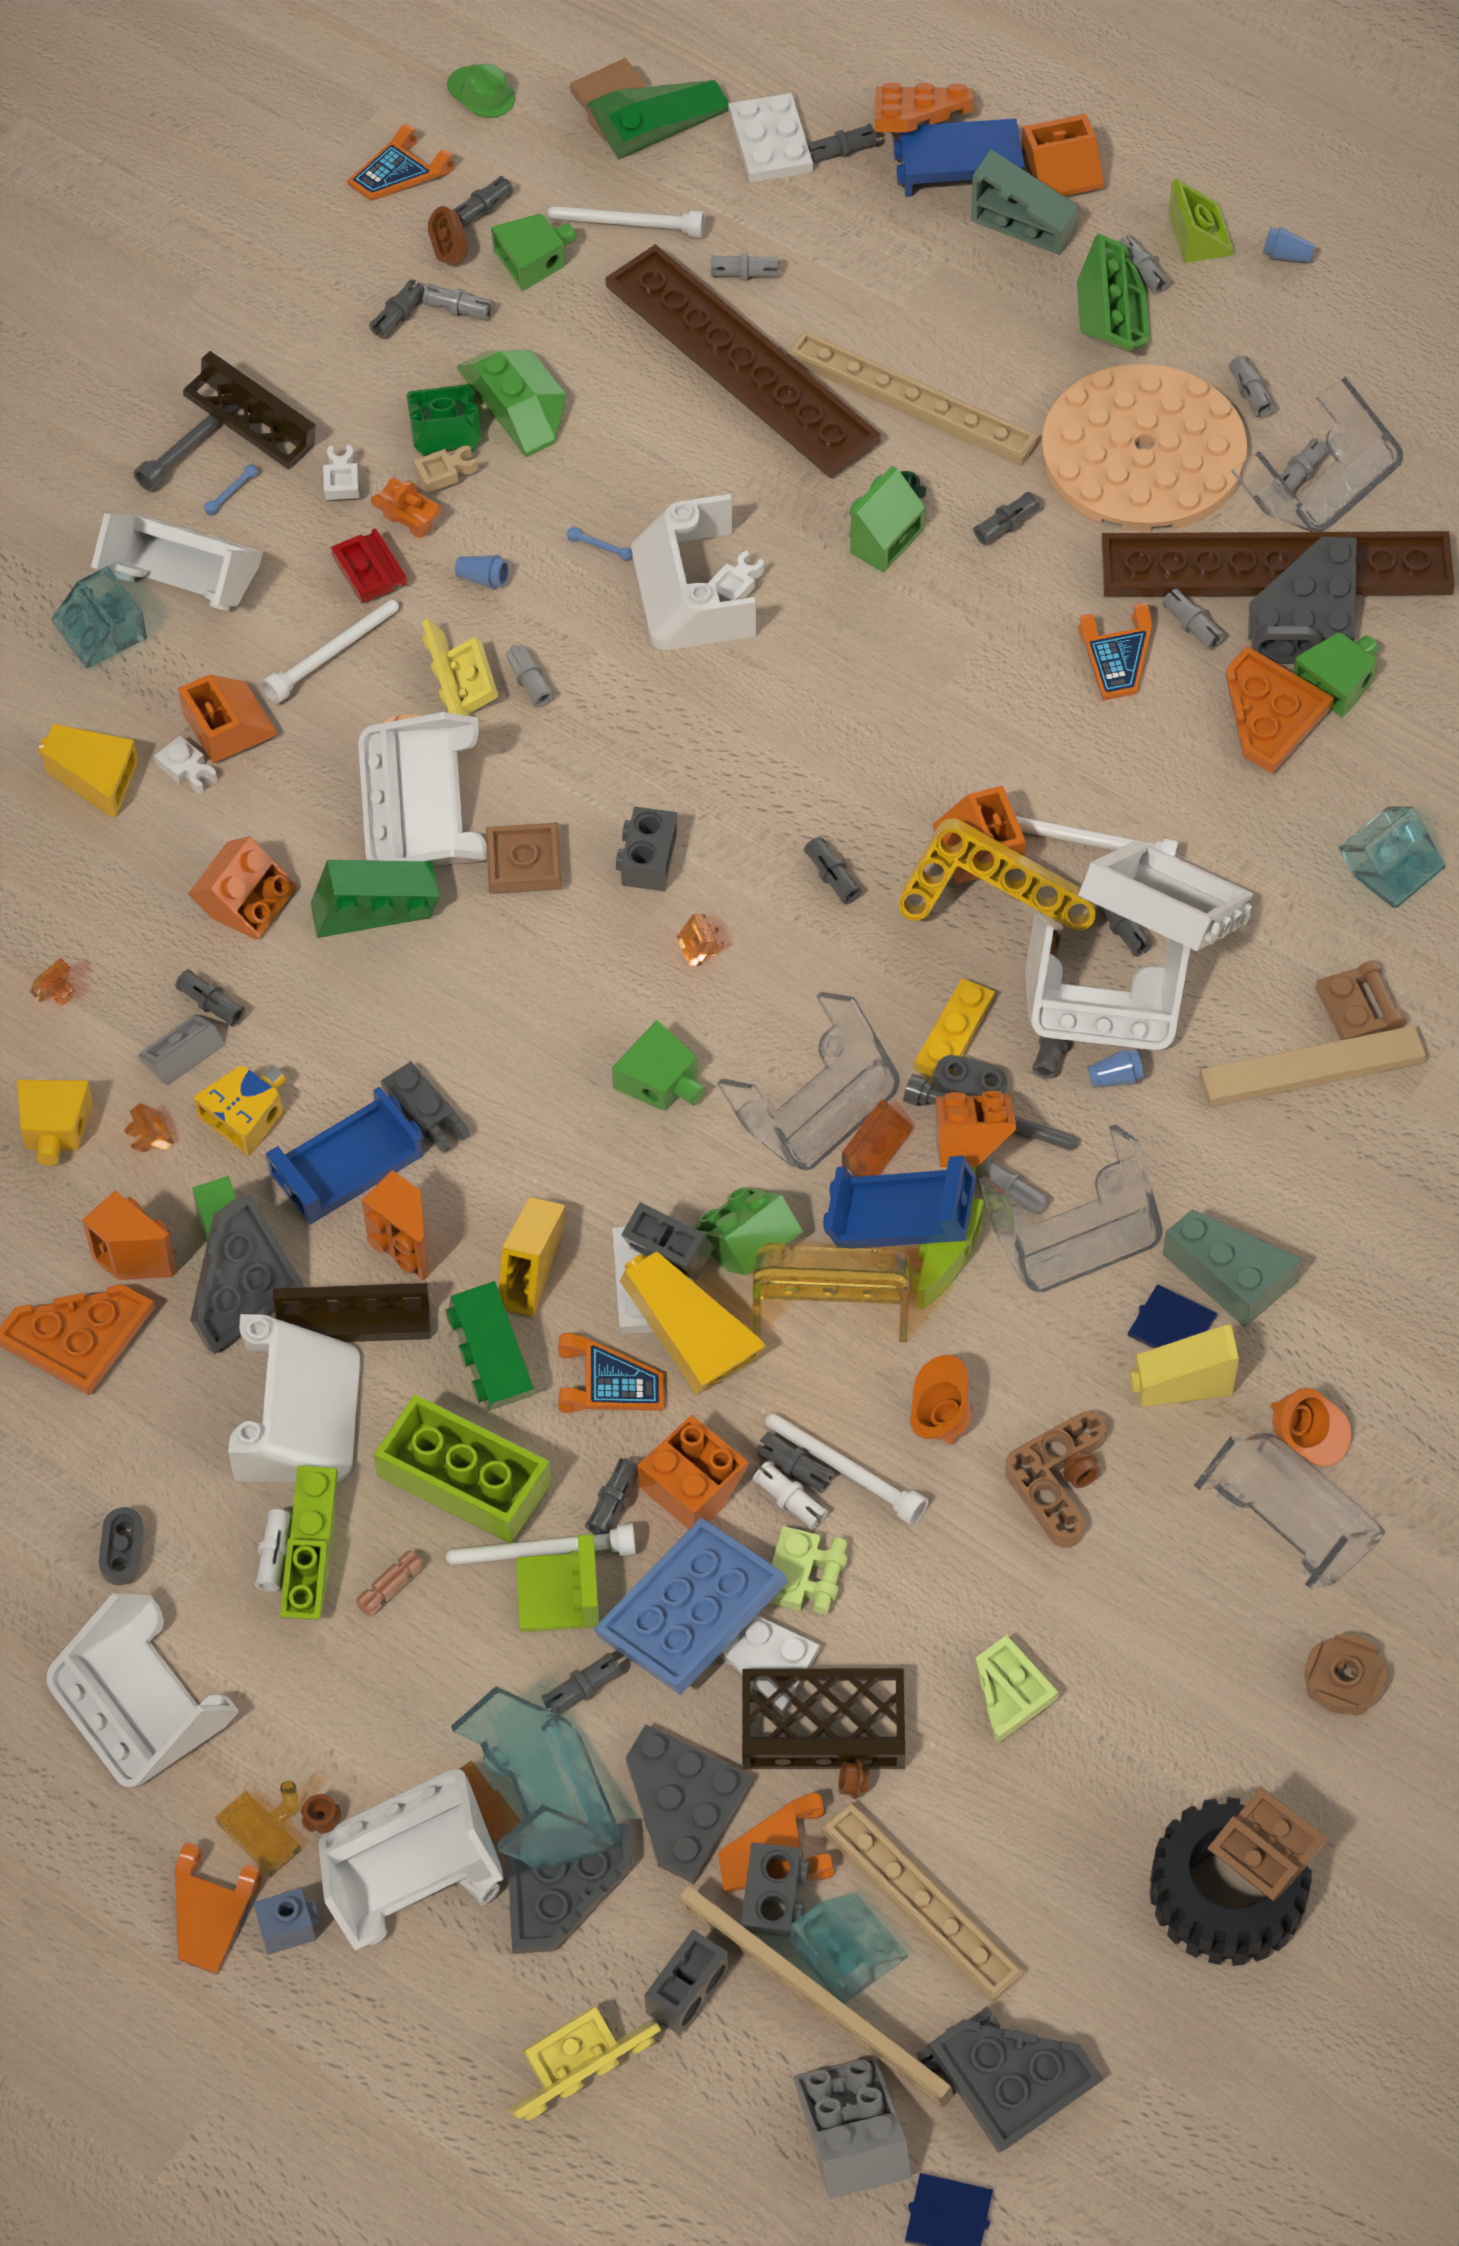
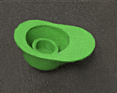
M473 64L471 66H464L455 70L448 78L447 88L450 94L478 116L496 118L505 115L514 105V91L507 82L503 71L495 65Z

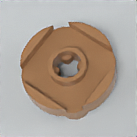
M1352 1634L1335 1635L1334 1639L1327 1640L1324 1643L1322 1640L1313 1647L1306 1662L1305 1681L1308 1696L1325 1709L1335 1713L1355 1716L1364 1714L1370 1706L1379 1700L1386 1683L1387 1669L1385 1663L1383 1665L1382 1659L1378 1656L1379 1651L1368 1640ZM1344 1667H1349L1352 1669L1351 1675L1356 1678L1347 1682L1342 1681L1334 1671H1342Z

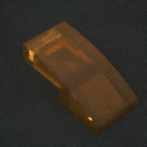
M472 1760L459 1769L465 1773L469 1780L492 1843H495L506 1835V1832L521 1824V1820L497 1789L493 1790Z

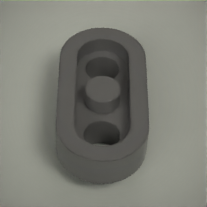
M1266 626L1258 629L1252 635L1251 648L1277 664H1295L1296 657L1321 643L1322 640L1319 632L1312 627ZM1266 640H1274L1271 643L1264 642ZM1300 640H1309L1306 643L1299 642Z
M948 1055L940 1059L932 1073V1080L936 1088L946 1093L961 1092L966 1094V1096L982 1095V1093L987 1091L1005 1093L1008 1086L1006 1075L1000 1068L957 1055ZM948 1069H956L959 1072V1077L952 1076ZM984 1078L992 1079L995 1086H988Z
M128 1507L112 1510L103 1522L99 1567L103 1578L113 1585H125L132 1582L140 1571L144 1526L139 1513ZM125 1528L131 1530L129 1534L124 1536L118 1534L120 1530ZM119 1564L127 1565L122 1571L114 1570Z

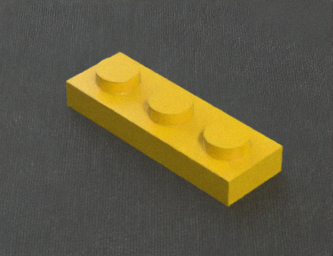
M961 978L915 1059L914 1070L932 1077L935 1066L943 1057L948 1055L963 1057L995 1000V991ZM949 1068L948 1071L953 1075L955 1069Z

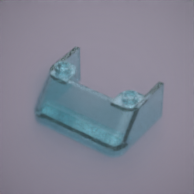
M496 1686L451 1725L454 1733L481 1745L484 1753L483 1761L491 1772L502 1774L512 1779L526 1815V1819L496 1844L498 1851L521 1860L532 1868L537 1867L545 1870L606 1852L621 1840V1832L583 1739L578 1730L567 1719Z

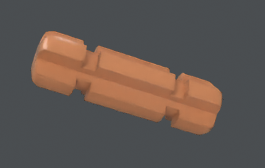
M406 1551L398 1559V1565L392 1564L371 1584L373 1587L371 1590L366 1589L357 1597V1605L366 1615H374L382 1607L380 1604L382 1601L387 1602L409 1582L407 1577H414L423 1568L422 1560L413 1551Z

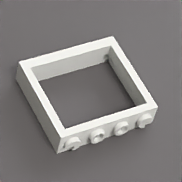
M1135 840L1092 861L1078 896L1195 951H1199L1209 944L1212 945L1219 938H1224L1226 934L1234 932L1241 925H1246L1251 916L1252 906L1249 904L1253 893L1139 840Z

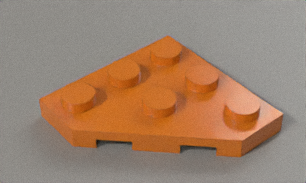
M893 82L876 86L875 132H910L917 130V124L925 120L930 125L950 119V114L956 110H959L961 114L973 112V88H967L963 84H950L947 88L934 87L933 84L919 83L915 87H902L901 84Z
M1248 646L1226 668L1225 677L1242 755L1244 758L1273 774L1333 707L1334 697Z
M120 1284L107 1287L106 1292L85 1296L84 1292L53 1299L54 1303L31 1308V1304L15 1307L0 1326V1347L81 1392L90 1395L155 1310L154 1301Z

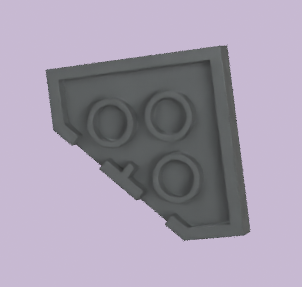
M1321 537L1251 600L1248 617V640H1251L1252 635L1258 629L1266 626H1308L1319 632L1322 642L1336 633H1343L1354 642L1357 538Z
M241 1193L213 1214L190 1321L208 1351L214 1354L240 1335L241 1314L267 1315L275 1309L273 1288L304 1287V1284L250 1194Z
M645 1724L626 1756V1764L634 1784L645 1826L651 1839L653 1852L658 1867L695 1884L752 1786L753 1779L751 1776Z
M629 1823L506 1832L513 1954L555 1951L631 1870L632 1856Z
M967 2020L960 2021L926 2045L998 2153L1004 2151L1103 2080L1086 2053L1077 2043L1046 2039L1034 2034L984 2026Z

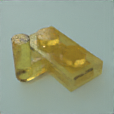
M285 1781L281 1784L280 1792L283 1802L270 1813L247 1791H244L215 1817L217 1824L270 1878L301 1852L300 1844L281 1826L300 1807L297 1788L292 1781Z

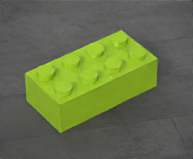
M416 1394L412 1396L373 1454L377 1477L508 1543L514 1542L552 1483L550 1461Z

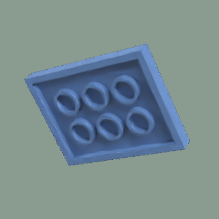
M701 1517L594 1627L597 1636L681 1695L788 1583L785 1573Z

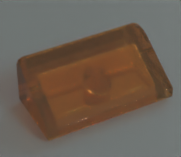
M880 1100L843 1150L842 1166H845L847 1170L860 1177L880 1175L910 1135L913 1126L887 1102Z

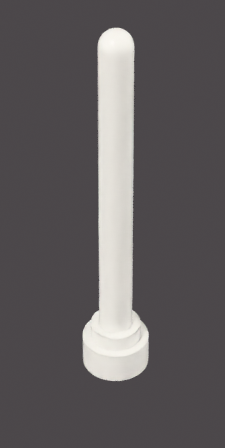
M552 206L547 210V216L552 220L682 230V233L688 234V237L702 238L705 227L704 211L690 210L689 214L684 213L683 216L557 206Z
M388 600L286 673L270 674L261 681V688L266 697L274 704H279L289 697V691L293 689V684L396 613L399 609L398 603L395 600Z
M1016 816L1021 831L1024 833L1110 850H1117L1135 841L1134 839ZM1166 838L1164 841L1157 840L1156 844L1141 841L1173 857H1178L1179 841Z
M771 1413L765 1418V1424L768 1428L894 1505L893 1510L897 1512V1517L913 1526L924 1514L928 1505V1499L914 1490L911 1492L907 1490L899 1491L777 1414Z
M633 1523L618 1524L617 1529H610V1533L594 1535L595 1551L611 1549L612 1553L620 1552V1556L636 1555ZM578 1537L451 1549L446 1553V1561L451 1565L517 1559L518 1557L567 1554L571 1553V1550H578Z

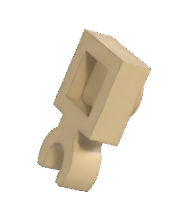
M462 446L453 455L448 456L446 450L443 449L415 459L413 464L423 487L429 493L459 482V473L465 475L478 471V461L476 458L464 461L472 457L470 446Z

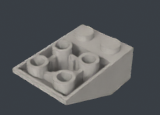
M875 2056L794 2076L816 2161L829 2199L912 2178L906 2138Z

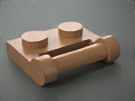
M1369 960L1358 968L1316 981L1315 988L1341 1040L1399 1029L1407 1023L1403 1012L1397 1010L1380 976L1382 970L1376 960ZM1368 984L1383 1014L1382 1018H1374L1359 985Z

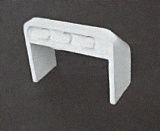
M730 494L675 502L667 507L632 542V560L651 643L658 649L674 650L756 637L755 597L720 602L716 589L710 584H687L678 547L679 542L732 535V500Z
M104 513L91 567L114 570V577L125 581L134 582L135 577H146L202 594L204 598L210 600V607L229 611L230 606H238L260 566L263 552L143 515Z
M1034 914L1025 967L1028 1020L1030 1026L1037 1034L1047 1038L1150 1050H1161L1172 1043L1176 1034L1190 953L1189 947L1168 938L1164 967L1148 965L1140 968L1133 977L1130 992L1061 984L1063 974L1061 962L1054 955L1050 954L1054 927L1042 915Z

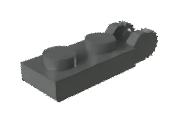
M412 1061L381 1080L382 1088L388 1096L391 1094L395 1096L406 1117L410 1121L416 1122L425 1138L428 1137L441 1152L445 1153L451 1149L448 1137L441 1130L445 1125L461 1140H465L470 1136V1131L466 1124Z

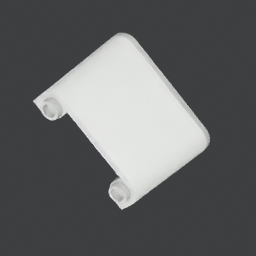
M439 712L371 725L362 731L358 741L367 860L432 861L433 865L474 863L487 860V846L484 838L476 832H462L457 752L472 749L476 745L479 734L478 717Z
M241 1314L239 1329L246 1350L268 1351L262 1423H255L253 1421L243 1422L230 1435L228 1454L234 1480L241 1482H296L297 1466L337 1468V1482L346 1479L353 1469L361 1364L357 1348L350 1343L266 1315Z
M113 1593L50 1665L47 1672V1686L116 1781L124 1787H138L224 1729L239 1713V1710L224 1695H210L200 1705H197L150 1643L153 1637L162 1631L164 1626L162 1612L151 1595Z
M459 1769L450 1770L335 1825L332 1831L322 1835L318 1843L325 1904L355 1951L366 1945L376 1944L386 1936L385 1916L467 1877L471 1886L476 1888L477 1891H486L493 1887L496 1882L503 1880L501 1864L469 1780L465 1773Z

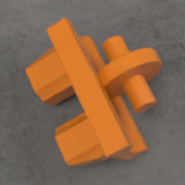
M394 477L389 480L386 487L379 494H375L371 498L372 505L381 510L385 518L392 522L399 521L410 528V533L418 538H422L432 528V522L441 514V506L418 493L416 484L411 481L402 483Z

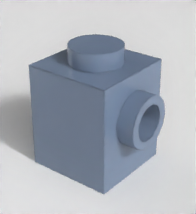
M302 1888L253 1902L268 1955L316 1940L313 1926L320 1924L314 1900L305 1902Z

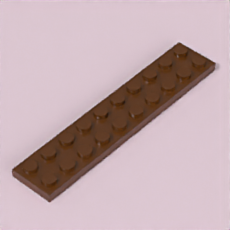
M656 244L605 278L606 287L829 478H832L881 443V434Z
M1449 531L1102 533L1104 596H1166L1169 592L1175 596L1172 593L1174 589L1180 590L1184 596H1257L1321 537L1357 538L1356 595H1453L1455 584Z

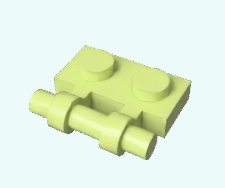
M782 1526L771 1565L785 1573L788 1583L768 1604L801 1611L804 1598L815 1600L812 1608L813 1611L826 1615L830 1603L836 1600L839 1590L836 1586L840 1571L844 1570L847 1562V1555H845L847 1541L838 1537L833 1538L830 1549L824 1551L819 1549L821 1535ZM814 1566L824 1569L821 1581H810Z

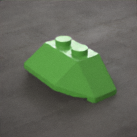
M1099 233L1094 238L1077 280L1080 333L1107 345L1131 351L1150 342L1146 289L1136 267L1128 258L1130 254L1126 245Z
M532 350L486 351L457 365V370L467 383L473 386L475 393L525 457L555 444L566 402V393Z

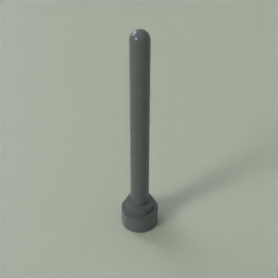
M223 405L224 411L229 415L239 408L238 405ZM209 414L156 461H144L133 472L138 484L147 491H153L163 482L165 471L221 422Z
M912 1073L905 1089L903 1102L918 1106L919 1103L926 1105L927 1102L935 1104V1097H944L947 1093L934 1089L933 1084L927 1082V1078ZM1015 1116L1016 1130L1014 1132L1067 1150H1074L1078 1145V1140L1073 1135Z

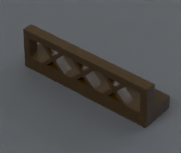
M209 351L201 358V373L183 389L184 397L287 469L293 466L314 446L316 424L212 351ZM206 383L217 391V396L204 397L197 391ZM223 405H238L243 409L244 415H229L224 411ZM263 423L269 427L270 433L256 434L250 429V424ZM276 442H290L296 448L287 456L276 448Z
M427 1283L273 1288L276 1319L344 1342L430 1339V1299ZM420 1297V1299H404V1298ZM327 1300H337V1301H336V1302H328Z

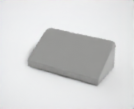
M195 1014L140 1052L138 1056L161 1082L168 1085L216 1052L224 1044L214 1023Z

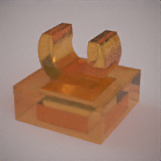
M693 914L676 936L688 965L701 966L708 955H718L725 946L724 942L716 940L715 935L719 931L718 927L710 925L705 914Z
M62 958L58 959L34 980L30 993L39 1002H42L47 996L51 995L62 1007L73 997L71 994L75 991L71 984L66 981L71 967Z
M139 1103L130 1110L134 1122L127 1125L125 1133L132 1137L140 1134L139 1139L131 1145L132 1149L143 1153L153 1145L165 1150L175 1142L162 1112L143 1103Z

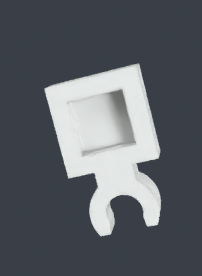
M346 445L347 452L342 456L334 454L333 446H329L327 449L329 465H323L325 500L359 498L358 464L353 463L354 455L351 445Z
M744 551L739 555L738 565L735 568L726 563L708 584L716 589L720 602L746 598L755 588V579L764 572V560L760 559L755 565H747L750 561V552Z
M178 736L154 755L155 765L178 784L182 783L185 779L190 780L191 788L197 794L204 793L203 784L199 781L200 779L208 778L214 784L218 781L215 769L205 764L204 755L182 736Z

